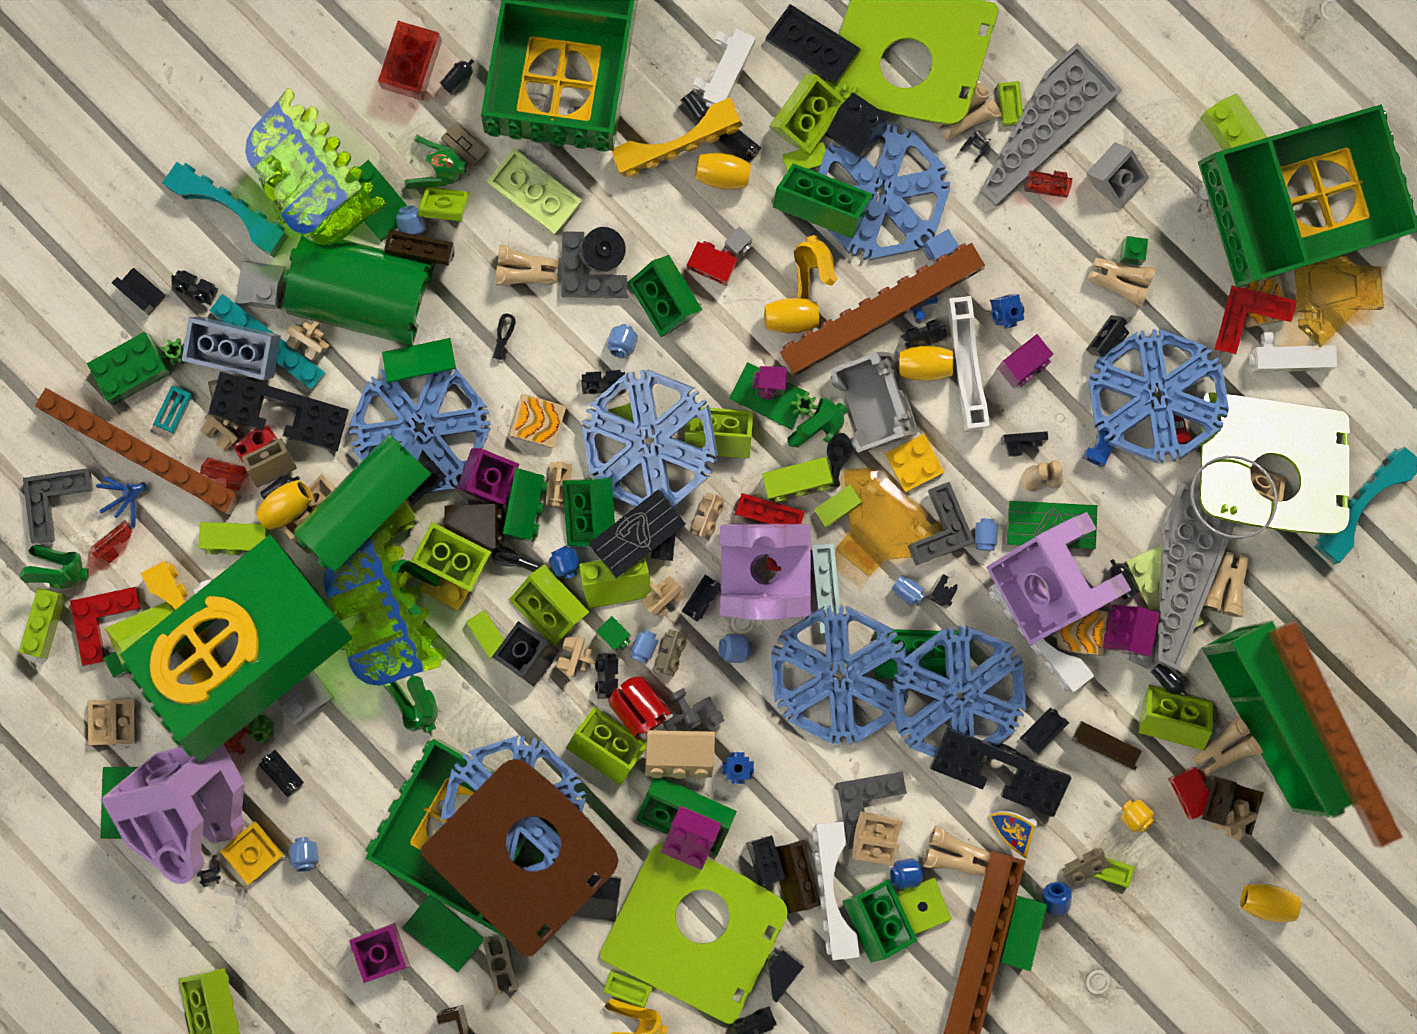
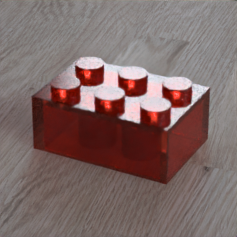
M397 21L378 79L381 88L423 101L442 43L440 33Z

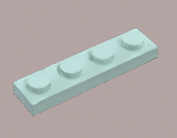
M834 543L812 545L817 607L820 609L825 606L824 611L827 615V607L831 605L832 612L837 614L839 613L840 600ZM819 622L820 634L825 633V625Z

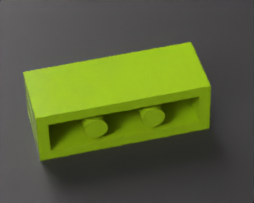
M827 457L762 473L768 499L774 500L775 503L788 500L787 496L794 494L796 497L808 495V491L817 489V492L830 489L829 485L834 484Z
M200 522L198 548L205 550V554L218 555V551H227V555H240V551H250L270 535V530L262 524Z
M37 588L19 648L20 653L48 659L66 599L65 594Z

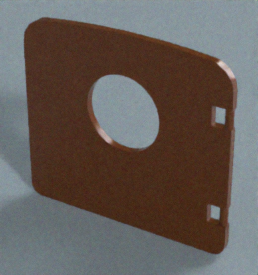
M511 759L503 763L433 834L421 849L423 857L524 956L528 957L536 954L613 875L619 861L618 854L613 846L579 808L542 774L520 759ZM530 816H537L550 821L556 827L561 839V849L557 859L547 868L538 871L526 870L516 865L510 858L506 845L511 827L517 821ZM596 873L600 879L591 887L587 881ZM546 924L551 930L541 938L537 932Z

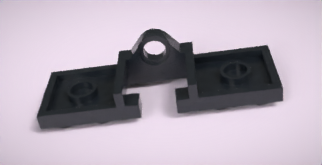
M219 372L207 415L250 427V429L263 431L267 420L259 417L263 400L267 399L270 402L275 401L287 404L288 407L297 409L292 426L285 425L282 437L330 451H338L349 409L225 372Z
M949 727L946 728L930 764L931 770L983 790L987 778L980 775V772L987 757L1018 768L1011 785H1004L1001 792L1002 798L1051 817L1055 816L1072 779L1071 775L1033 761L1028 756L1021 754L1006 744L993 743L988 740L985 742Z

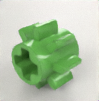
M177 338L175 342L168 339L166 347H161L166 353L162 358L164 360L170 359L172 366L176 362L184 364V361H182L184 344L181 345V339ZM175 348L178 349V350H177V353H178L177 356H174V355H173V354L175 353V352H174V349H175Z
M807 391L802 397L797 393L796 398L798 401L791 402L792 406H796L793 415L799 413L801 420H803L805 415L812 417L813 413L811 410L818 409L817 405H813L816 397L810 398ZM801 401L804 404L807 402L809 403L808 410L806 408H800Z
M258 715L247 724V736H251L253 741L262 743L268 737H273L274 722H270L267 716Z

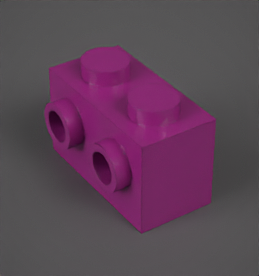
M760 366L758 372H754L752 389H756V395H760L761 399L767 400L774 399V396L782 397L786 388L787 368Z

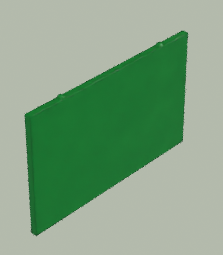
M451 338L382 352L387 383L456 369Z
M747 362L729 399L740 406L742 405L779 423V425L781 424L792 429L799 413L793 415L796 406H792L791 402L798 401L796 398L797 393L802 397L806 391L786 381V388L782 397L774 396V399L771 400L761 399L760 395H756V389H752L754 372H758L759 367ZM801 401L800 408L802 409L804 403Z
M103 767L102 798L138 767ZM102 802L100 839H123Z
M431 895L427 896L403 926V929L457 973L483 942L482 936Z

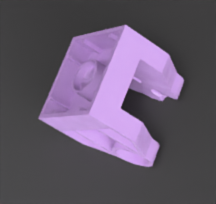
M1087 512L1034 537L986 567L1029 645L1131 591L1122 573L1090 589L1066 547L1096 530ZM1040 579L1045 583L1048 593L1042 587Z
M810 524L720 525V616L750 620H780L810 616ZM764 554H768V557L773 558L777 565L781 566V571H778L777 575L768 581V584H765L764 580L759 579L755 572L751 571V566H754L758 559L764 557Z
M224 744L202 761H199L195 756L190 758L183 750V746L157 752L101 799L125 844L158 868L169 881L176 884L189 882L203 868L204 858L201 852L202 835L208 841L215 844L235 839L244 828V819L242 817L244 782Z

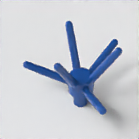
M104 477L103 480L112 485L96 484V487L120 490L123 496L102 508L100 513H104L124 501L114 514V518H118L130 503L131 526L134 528L136 526L135 499L140 496L139 493L147 490L146 484L142 482L135 486L133 483H127L125 486L115 480Z

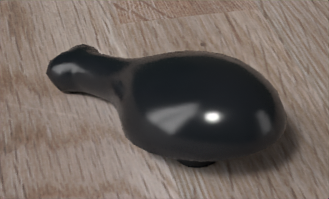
M838 433L827 446V456L832 465L831 473L834 484L829 485L830 487L838 488L840 486V470L852 454V443L845 433Z

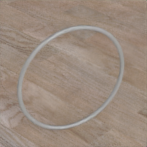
M1224 455L1213 458L1200 467L1191 484L1190 498L1195 514L1209 530L1220 536L1231 539H1245L1255 536L1269 526L1276 514L1278 495L1275 484L1270 475L1260 465L1248 458L1236 455ZM1221 459H1240L1251 463L1264 473L1273 489L1274 509L1270 519L1262 528L1251 534L1235 536L1217 531L1205 522L1195 505L1194 486L1201 471L1209 464Z

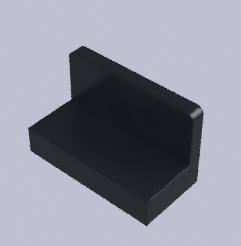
M132 268L122 280L116 277L112 281V284L148 315L166 297L162 291L135 268Z

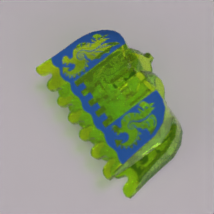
M287 88L251 129L246 140L245 153L247 161L260 176L259 180L267 197L274 201V211L278 215L276 220L280 225L286 223L292 230L304 235L315 244H333L353 232L370 216L383 208L386 202L381 197L370 199V194L374 189L373 184L369 181H365L362 184L359 183L363 172L358 166L347 167L351 161V154L347 151L339 154L336 152L340 146V139L336 136L327 139L326 134L329 131V124L325 121H321L318 124L315 122L319 113L318 109L311 105L306 110L301 104L291 107L295 94L290 88Z
M393 524L371 535L335 572L329 567L323 577L327 598L339 620L361 612L365 614V618L358 620L354 627L348 630L353 639L340 650H346L349 665L356 677L369 685L380 686L420 672L439 668L441 666L440 660L446 658V653L442 648L431 647L432 641L437 637V631L432 627H423L424 620L429 616L427 608L419 607L421 615H411L408 612V609L414 605L415 600L420 597L421 591L418 587H408L406 585V581L412 575L406 571L405 573H394L392 571V566L405 553L403 547L390 544V539L396 535V528Z

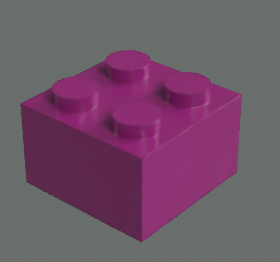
M1036 334L1004 359L997 369L1013 388L1018 384L1022 387L1034 377L1033 372L1036 371L1039 374L1051 363L1050 358L1054 354L1039 335Z
M471 448L457 490L491 504L505 505L513 484L515 469L519 467V463L482 448Z
M1111 605L1102 648L1124 654L1151 656L1160 613L1135 606Z
M680 806L661 853L702 870L722 823Z
M396 923L349 940L363 983L407 968L410 965Z

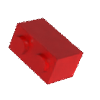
M697 241L687 263V269L727 287L738 259L735 258L734 253L728 250L721 252L715 249V245L710 242L703 241L701 243Z
M1190 767L1168 778L1187 818L1195 819L1203 815L1210 789L1207 790L1204 784L1206 778L1201 769L1197 770L1196 767Z

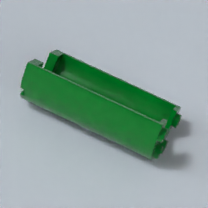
M307 233L301 234L296 249L292 248L289 260L292 261L290 269H286L284 274V282L287 283L282 307L285 308L287 314L410 346L414 345L419 327L416 322L426 283H431L436 263L385 253L384 249L344 239L329 245H319L312 242ZM326 235L329 240L335 238L333 236Z
M389 433L294 529L295 533L293 536L305 549L309 548L319 557L316 561L324 569L327 570L330 567L335 572L431 473Z

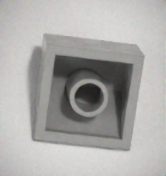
M1116 142L1086 173L1095 188L1120 209L1149 179L1134 151Z

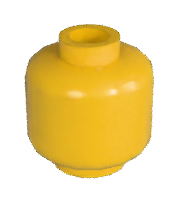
M1129 800L1121 808L1123 811L1121 821L1132 832L1137 833L1140 831L1143 833L1155 821L1153 819L1154 812L1142 800L1134 802Z

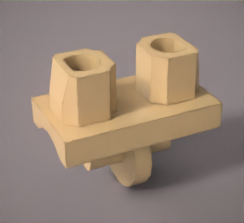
M317 321L312 325L305 322L302 327L297 324L295 327H289L287 331L290 334L287 345L296 350L300 349L302 343L308 345L304 355L310 360H316L322 352L327 351L330 347L328 343L321 339L324 333L319 331L321 324Z
M206 414L204 419L207 421L203 424L200 431L210 439L217 431H220L223 435L215 444L222 450L228 451L241 440L229 430V428H232L234 431H237L240 428L238 424L221 419L224 421L222 424L215 417Z
M671 576L667 577L664 581L662 580L657 586L650 582L649 586L652 590L641 603L653 616L657 615L662 618L668 613L666 604L671 600L674 603H678L684 598L681 592L683 588Z
M579 636L578 638L565 637L562 648L573 651L572 658L570 660L559 657L556 668L566 672V675L574 677L579 660L582 661L579 669L586 671L588 663L595 664V660L590 659L592 650L585 648L584 655L581 656L585 638Z
M1239 799L1233 802L1234 811L1232 808L1229 809L1225 826L1213 823V829L1222 828L1226 831L1228 837H1232L1235 840L1243 838L1246 825L1257 819V813L1249 811L1248 801Z

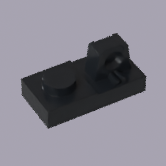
M1110 315L1086 350L1091 355L1104 357L1111 350L1115 340L1122 343L1129 334L1125 327L1127 321L1123 317Z
M1048 431L1005 434L1001 437V445H1005L1008 457L1021 456L1023 444H1029L1031 448L1043 446V443L1048 441Z

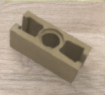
M499 934L498 938L502 940L503 952L497 954L493 953L490 943L492 941L491 936L482 939L495 995L505 991V987H500L499 975L508 973L512 984L511 987H508L509 991L519 988L509 941ZM496 958H504L507 962L506 968H497L495 965Z

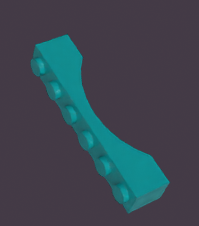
M178 162L174 164L162 182L166 188L184 200H210L231 209L244 222L252 243L274 258L288 238L282 225L275 221L271 224L266 220L267 216L259 210L253 212L248 208L250 205L240 198L236 201L230 197L232 193L224 187L216 188L212 185L214 181L204 174L201 177L195 174L196 170L189 164L184 163V165H181Z
M1406 447L1398 450L1396 448L1393 449L1386 457L1388 459L1387 463L1384 466L1380 465L1373 472L1372 475L1375 477L1370 482L1366 481L1359 488L1360 494L1356 499L1352 497L1348 501L1349 521L1345 529L1335 535L1320 534L1316 538L1318 543L1314 548L1331 563H1340L1354 547L1357 522L1368 502L1385 488L1394 484L1411 481L1417 474V456Z

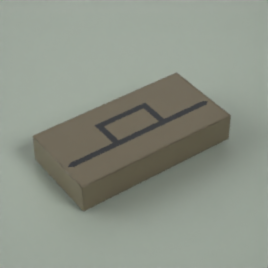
M456 122L441 137V140L450 148L455 149L456 153L472 168L488 153L485 148Z

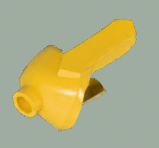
M818 235L809 236L806 238V242H801L796 246L794 258L797 263L798 276L797 298L809 300L810 268H819L820 280L832 286L838 280L834 271V259L828 246L819 240Z
M612 998L605 1004L606 1009L611 1012L639 1020L638 1029L634 1033L614 1031L610 1034H667V1025H662L661 1015L654 1009L626 1004Z

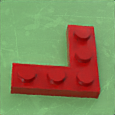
M1231 285L1215 350L1237 354L1248 312L1292 322L1297 300L1241 287L1236 288V286Z
M741 493L735 515L765 524H801L805 511ZM768 557L765 569L778 572L781 571V566H778L773 558Z
M137 587L70 601L82 666L105 662L103 659L105 652L98 618L141 609Z

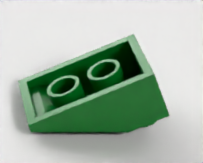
M368 159L351 173L347 179L351 183L352 190L361 195L363 204L372 211V216L364 221V223L382 241L388 236L389 230H396L398 228L395 219L396 215L399 213V209L407 206V204ZM346 186L342 189L345 193L349 191ZM348 194V199L345 201L349 205L352 202H356L354 205H360V198L356 200L357 196L354 197L352 195L351 197L353 198H350ZM356 207L354 211L360 217L362 213L361 208L357 210L358 207Z

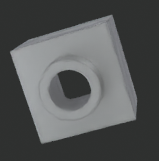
M739 226L724 242V247L738 258L740 254L742 256L746 255L752 248L750 245L752 238Z

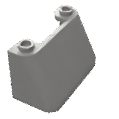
M874 352L830 370L833 386L839 390H844L857 430L851 438L852 446L857 450V453L900 441L917 434L916 422L895 359L891 353Z

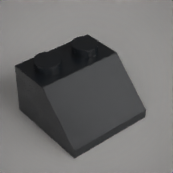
M853 92L837 110L826 132V136L860 159L887 130V115Z
M518 621L492 657L534 687L560 651L546 639Z
M594 873L587 883L593 887L600 877ZM611 876L573 916L615 922L622 877Z
M782 945L779 949L775 947L767 957L769 961L768 970L771 995L776 1003L804 968L803 962Z

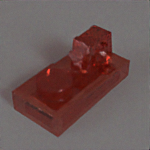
M1029 170L1025 183V192L1067 198L1072 186V178L1067 176V172L1054 170L1053 175L1049 173Z
M207 458L200 469V473L207 475L209 478H226V488L237 491L241 489L243 482L249 476L244 466Z
M126 519L91 546V552L96 559L101 557L107 563H110L119 556L114 545L126 542L133 532L131 525Z

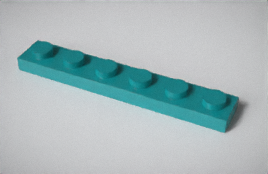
M224 294L218 298L209 310L223 322L273 333ZM280 339L276 363L311 390H314L326 373L297 350L287 345L284 340Z

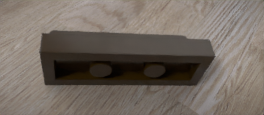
M389 230L384 248L385 253L448 266L451 257L455 255L454 242Z
M1080 721L1071 740L1131 771H1136L1137 769L1135 765L1142 750L1083 721Z
M805 840L776 846L785 879L780 880L779 883L784 903L787 906V913L805 911L820 906L821 903Z

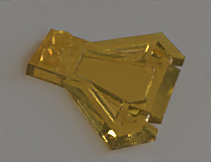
M1346 255L1294 270L1297 312L1304 313V319H1298V327L1319 347L1333 336L1359 309L1382 310L1384 308L1380 266H1357ZM1313 313L1317 314V319H1313Z
M874 467L844 470L845 487L852 485L863 504L848 514L850 532L835 548V550L868 577L871 576L883 560L912 558L907 545L943 531V526L939 521H936L933 525L929 523L926 518L930 514L887 478L883 483L875 477L879 472ZM869 484L876 489L874 493L867 489ZM922 527L927 533L923 535L917 529Z

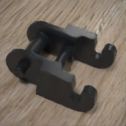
M980 130L977 133L974 132L973 135L975 136H970L960 149L963 152L965 147L971 144L978 148L980 154L974 161L976 163L986 152V146L991 145L989 143L991 139L986 140L982 137ZM977 138L983 142V147L976 144L974 140Z
M216 854L212 855L214 867L204 871L200 870L197 873V877L200 876L201 878L199 882L203 887H206V883L214 881L217 884L220 883L219 879H221V876L218 875V871L221 870L219 862L216 860ZM210 872L214 873V877L205 879L204 874Z

